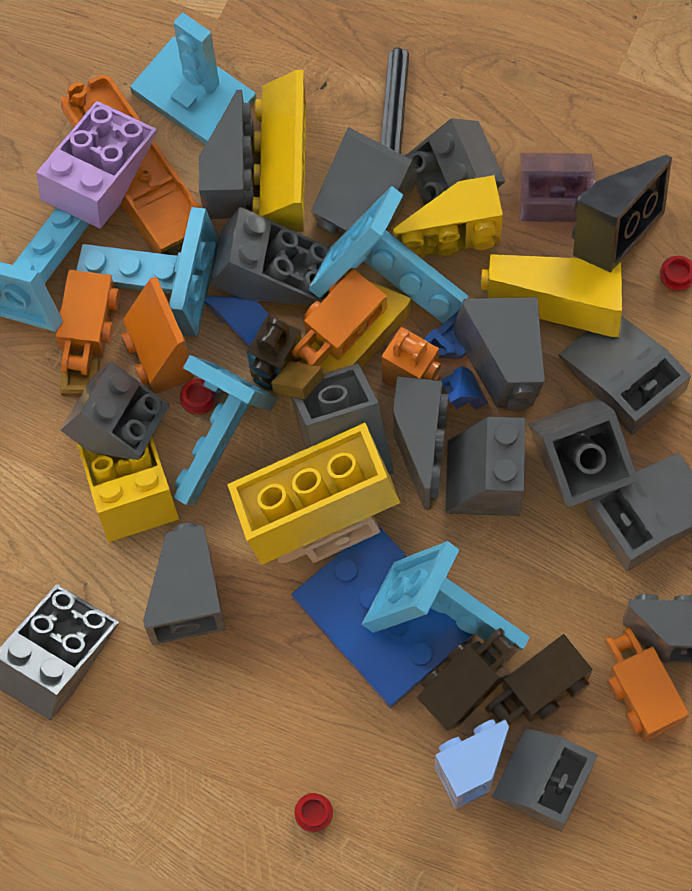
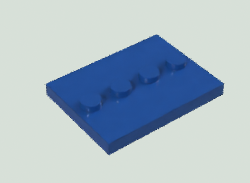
M378 525L380 533L345 548L294 591L291 596L391 709L430 673L447 661V656L455 647L462 642L468 643L476 635L461 630L456 624L457 621L447 614L437 612L432 608L424 616L374 633L361 625L393 563L407 557Z

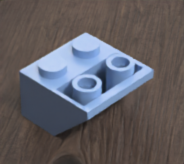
M494 719L489 720L473 730L475 735L463 741L456 737L439 746L440 753L435 755L434 769L455 810L490 792L507 738L509 726L506 720L497 724Z

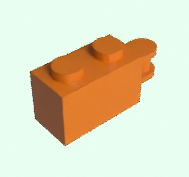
M354 268L346 277L343 275L330 287V294L321 303L319 301L314 302L304 315L306 335L293 349L292 355L294 357H301L309 365L319 366L330 354L339 361L387 309V295ZM314 342L321 346L318 351L311 347Z
M68 270L60 311L63 322L56 332L59 348L63 351L62 372L68 373L71 369L81 371L82 375H88L93 354L103 356L105 343H111L113 337V322H109L111 310L118 309L120 290L115 288L112 275ZM73 352L83 353V356L73 355Z
M400 327L381 356L382 381L395 389L397 377L440 381L441 376L438 373L442 364L439 363V348Z
M627 628L623 630V635L612 639V637L605 639L607 649L615 662L609 673L611 679H608L607 683L617 701L622 699L629 712L625 714V717L635 735L640 733L644 741H647L685 722L689 712L654 647L652 646L643 651L632 630ZM631 648L634 656L624 660L621 652Z

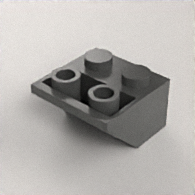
M451 118L405 155L413 160L419 177L416 186L424 205L431 202L458 181L494 175L497 188L505 183V179L479 121Z
M110 361L91 378L62 426L61 431L89 452L137 460L143 453L170 404L114 362Z
M640 594L636 596V599H629L623 616V625L626 628H630L635 637L647 649L653 646L662 663H692V595L675 596L674 600H659V596L654 594Z
M525 728L492 798L562 832L598 755L562 737Z

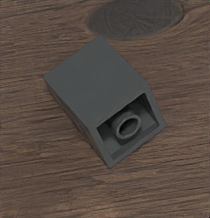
M348 127L311 210L315 220L318 221L316 226L331 235H335L337 231L344 234L393 186L403 196L386 228V231L389 232L419 179L413 160Z
M537 297L463 299L454 323V333L466 351L465 353L495 406L507 407V410L522 411L529 408V406H533L545 382Z
M359 364L324 374L322 381L306 399L291 397L306 449L366 423L389 475L394 474L379 403Z
M598 398L528 423L539 456L567 507L639 481L615 411Z
M486 417L448 440L446 514L520 516L524 494L525 418Z
M184 523L175 526L174 531L166 532L143 619L145 630L152 645L226 630L210 546L204 525L196 526L195 523Z

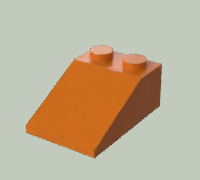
M157 276L149 279L124 317L123 321L127 332L121 334L128 353L136 352L140 364L134 367L143 385L149 384L152 392L157 394L194 379V375L183 369L189 358L185 340Z

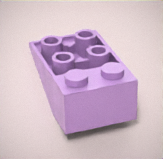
M96 101L36 172L40 200L101 229L121 204L157 134V129Z

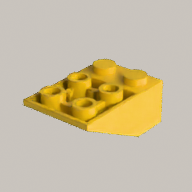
M495 176L458 181L393 228V236L421 259L424 256L434 254L444 257L452 256L460 250L474 248L475 250L492 248L495 244L500 243L503 218Z
M152 437L137 460L92 453L77 443L95 507L108 543L179 520Z

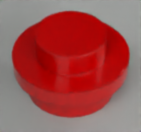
M672 256L666 259L660 269L662 283L673 291H684L692 286V261L684 256Z
M203 379L188 381L180 391L182 407L193 415L208 413L216 403V392L203 386L205 382Z
M310 793L300 798L294 811L295 819L303 830L312 833L320 832L331 823L333 808L325 796L318 793Z

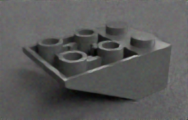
M236 90L199 156V193L202 208L206 209L210 219H230L239 207L247 210V205H253L254 188L251 172L254 171L253 151L251 150L253 118H251V104L244 103L242 90Z
M239 207L220 231L210 285L247 300L311 306L316 301L321 303L328 296V291L319 298L309 290V287L330 247Z
M622 316L619 337H610L587 331L558 355L599 400L615 411L618 421L631 435L687 390L691 375L667 349Z
M397 377L393 409V435L424 509L430 510L431 498L438 499L441 466L435 465V463H442L445 430L439 428H446L448 394H442V381Z
M680 453L637 471L636 474L639 481L588 500L587 514L627 572L692 532V471Z
M56 584L1 645L0 690L51 721L72 696L118 626L119 621Z

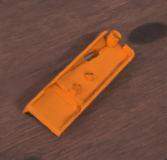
M99 75L88 80V86L84 87L83 83L75 82L67 89V94L69 95L64 98L63 96L61 97V109L73 127L77 125L96 101L141 121L113 79L107 75ZM153 140L121 202V206L152 252L164 254V251L184 241L191 207L200 208V206L157 143Z

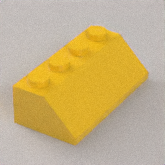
M295 70L263 85L262 99H256L255 118L256 120H262L261 131H255L254 137L255 153H261V164H254V185H260V197H253V213L293 231H304L306 92L304 70Z
M366 423L227 484L246 541L261 565L401 503Z

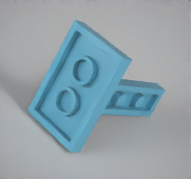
M182 12L173 22L176 37L173 36L133 82L130 90L133 95L206 145L236 90H242L244 103L252 105L257 97L254 91L216 65L211 31Z
M391 186L330 247L309 290L320 298L350 268L356 269L364 261L444 324L460 309L463 299H467L468 295L386 231L403 196L402 193Z
M191 207L182 250L178 252L177 256L83 244L76 271L112 275L115 287L141 291L149 279L157 276L164 294H171L169 306L183 335L198 337L205 306L203 300L207 297L219 236L206 209Z
M56 208L13 265L0 262V317L56 332L63 320L45 283L89 226V223Z
M190 355L183 369L205 380L203 386L221 394L223 390L229 394L224 405L222 403L218 404L210 418V423L213 425L206 437L201 436L192 451V455L195 458L189 469L185 468L182 470L174 485V488L178 490L173 498L185 505L195 506L248 406L252 405L271 411L278 398L216 363Z
M448 541L394 562L361 624L374 633L424 616L432 608L437 612L447 614L457 621L456 624L461 630L475 634L484 641L499 628L505 631L503 636L512 645L516 643L520 647L518 651L525 648L529 639L527 634L446 578L459 552V549ZM493 647L490 649L491 651L499 654Z

